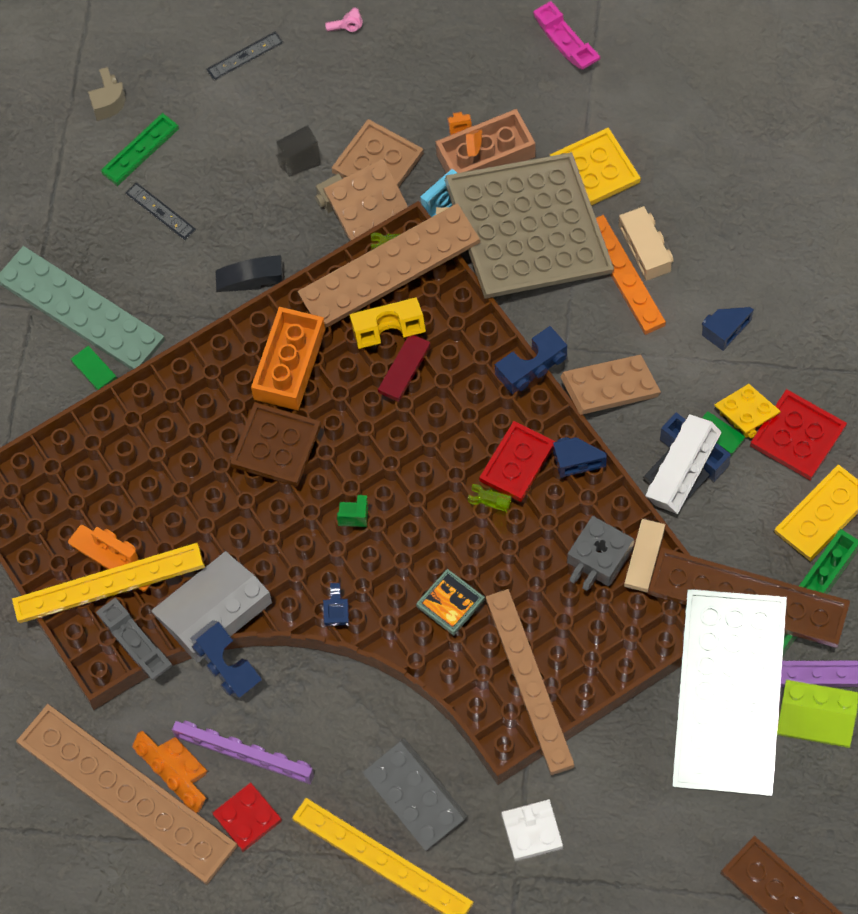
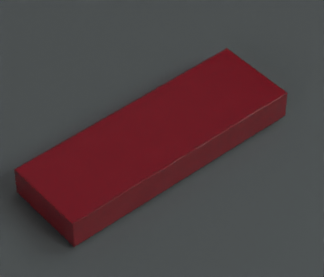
M415 335L408 336L379 386L378 393L399 402L427 354L431 342Z

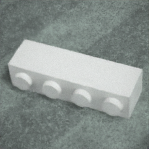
M689 414L686 421L682 424L676 440L671 445L669 453L660 465L659 471L645 495L655 506L676 514L679 513L721 434V431L713 422Z

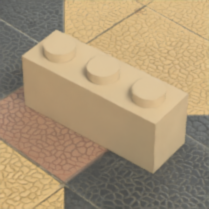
M644 206L619 215V228L645 281L671 272V264L674 262L671 251L669 249L666 250L662 233L660 231L657 232L653 215L651 213L648 214Z

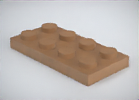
M641 354L564 371L560 376L580 415L656 398L661 393Z

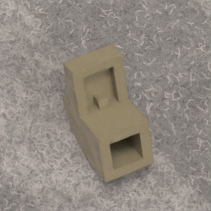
M108 67L99 69L104 87L88 92L97 121L116 115L125 104L126 98L122 82L117 83L115 75H110Z

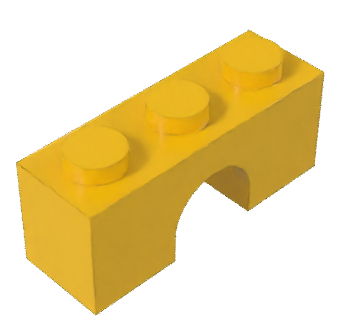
M417 297L349 314L358 349L380 344V334L386 329H398L402 332L403 337L426 332L423 313Z

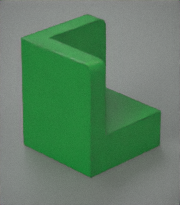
M357 495V503L341 502L339 504V512H337L338 526L367 527V495Z

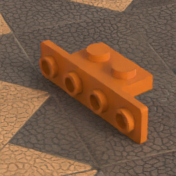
M80 525L68 540L70 546L108 570L139 560L136 548L127 541L121 542L116 539L117 536L108 529L103 531L96 527L92 531L86 526ZM151 584L139 587L138 589L145 592Z
M144 731L139 732L132 745L136 753L148 763L152 770L163 779L187 807L195 813L200 812L206 798L193 783L205 777L207 770L176 737L157 746Z

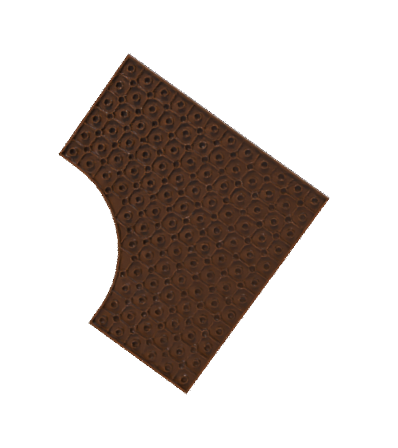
M419 201L0 448V565L20 596L108 570L69 545L68 540L80 525H84L92 531L96 527L103 531L105 529L110 530L117 536L116 539L121 542L127 541L136 548L139 560L198 543L204 567H206L226 551L251 572L269 591L272 603L230 637L233 641L224 650L252 646L300 647L349 657L377 668L403 682L428 700L443 714L469 744L497 785L541 758L543 753L488 608L486 596L509 589L565 741L682 666L686 605L649 595L648 592L624 587L633 551L610 586L595 580L588 591L582 588L584 581L589 576L588 574L583 572L576 583L569 581L575 567L567 563V554L592 516L634 538V546L642 519L665 524L657 560L661 548L690 555L587 419L583 414H579L573 401L549 370L544 376L533 379L524 390H518L513 394L495 375V364L511 352H514L523 360H531L537 355L494 298H484L478 277L460 254L356 311L360 312L417 297L423 313L426 332L415 334V336L431 342V346L399 402L378 393V388L407 337H403L400 330L390 328L380 334V344L358 349L350 315L325 328V333L299 410L254 400L251 386L278 308L283 307L310 314L298 291L431 218ZM254 402L321 421V428L298 487L231 467V459ZM513 421L555 442L565 437L570 439L577 437L605 452L607 456L606 467L560 478L552 450L522 502L479 481L480 475ZM357 495H367V527L338 526L337 512H339V504L341 502L357 503ZM204 568L152 583L145 592L136 588L35 619L93 710L137 683L149 678L112 635L96 611L116 598L130 614L132 620L154 646L159 648L172 666L192 659L152 614L151 610ZM447 569L485 597V601L455 635H452L416 607V603ZM330 583H340L341 599H348L349 625L324 626L323 600H331Z

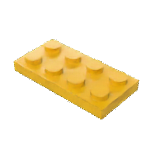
M838 464L774 529L775 534L811 562L834 538L837 532L843 529L858 514V479Z

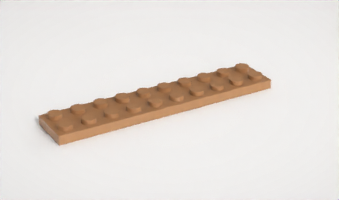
M49 704L45 706L16 741L18 745L206 885L238 847L237 843Z

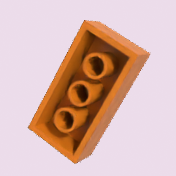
M283 307L278 308L251 386L254 400L299 410L325 333L324 317Z

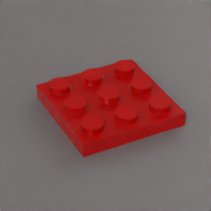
M786 389L775 405L781 412L762 424L750 442V446L811 481L845 430L847 423Z

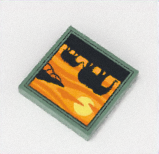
M447 569L416 603V607L452 635H455L485 601V597Z

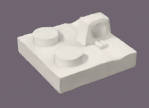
M550 800L502 812L503 822L515 861L563 849Z

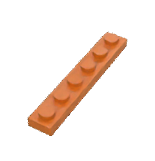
M605 216L597 217L598 226L614 267V271L610 275L643 333L646 335L664 327L666 322Z

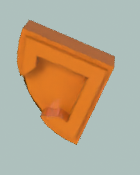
M482 129L473 130L466 134L468 156H476L479 153L482 142Z

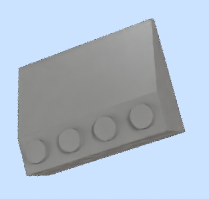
M225 551L152 609L151 612L193 660L198 663L204 656L200 658L191 646L194 643L190 638L212 620L219 621L228 635L231 636L270 605L272 601L269 591L260 581Z

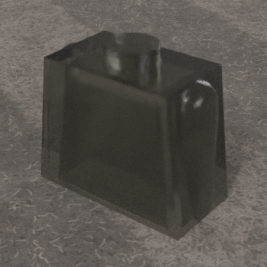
M308 125L276 141L278 149L276 159L280 167H284L289 177L321 165L318 142Z

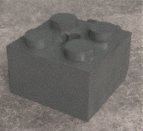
M592 516L567 554V563L575 567L569 581L576 583L584 572L589 575L583 583L582 588L588 591L595 580L610 586L632 553L634 538Z

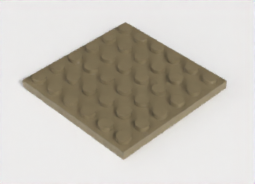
M572 152L446 175L444 181L452 204H459L480 238L481 243L468 249L484 298L613 273V264Z

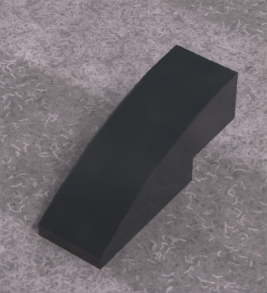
M281 255L249 259L215 270L216 292L259 290L261 285L278 284L283 281Z

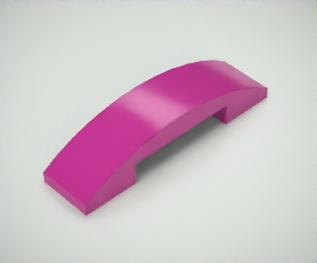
M551 1L533 11L536 20L545 34L573 65L583 70L600 60V56L590 44H584L563 20V14Z

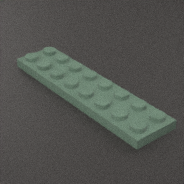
M24 246L0 272L1 286L131 370L148 361L165 341V337Z

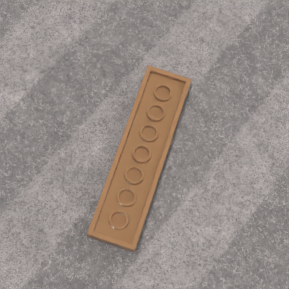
M457 203L298 291V294L310 314L324 317L325 328L349 316V314L358 311L481 243L480 238Z

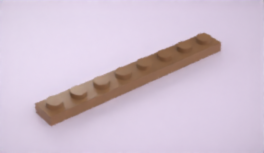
M509 589L486 596L488 608L550 775L574 768L573 759Z

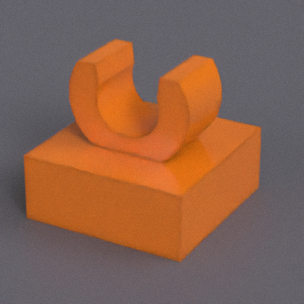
M462 112L453 113V117L448 118L450 135L472 127L470 114L462 115Z

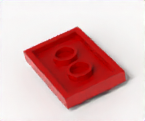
M513 421L480 475L479 481L522 502L553 450V443L555 441Z

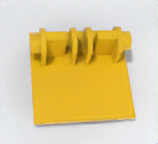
M750 384L714 404L722 417H726L731 425H734L736 429L740 428L744 436L750 438L756 435V427L781 412Z

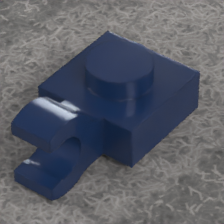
M330 583L331 600H323L324 626L349 625L348 599H341L340 583Z

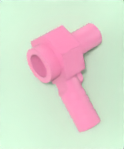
M352 8L344 16L343 20L327 22L326 30L332 31L345 28L351 32L357 31L362 27L363 23L359 10Z

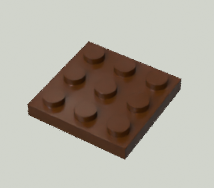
M254 402L230 465L236 469L298 487L321 428V421Z

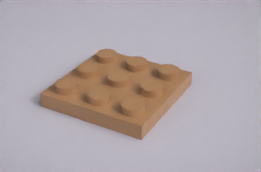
M368 119L332 166V172L336 175L340 174L342 178H345L384 159L399 188L424 154V149Z
M384 159L323 189L349 241L408 207Z

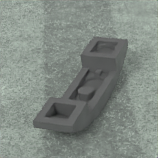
M116 598L96 611L112 635L151 680H155L172 667L170 661L158 647L154 646Z

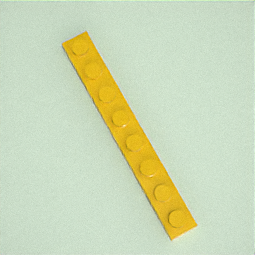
M194 543L19 596L12 600L17 621L23 623L205 567L199 545Z
M305 798L292 817L293 821L441 914H467L473 905V901L307 798Z

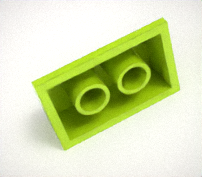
M786 680L781 701L777 735L850 748L857 714L858 692Z

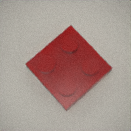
M251 782L212 812L213 817L232 840L237 843L242 852L246 851L282 822L279 815Z

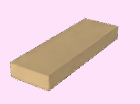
M642 519L624 587L648 592L665 524Z

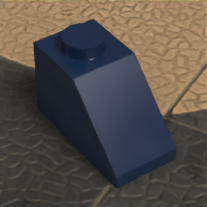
M751 307L717 309L713 315L709 314L702 322V336L724 351L752 321L754 309Z
M565 437L553 443V455L560 478L606 467V453L577 437L571 439Z

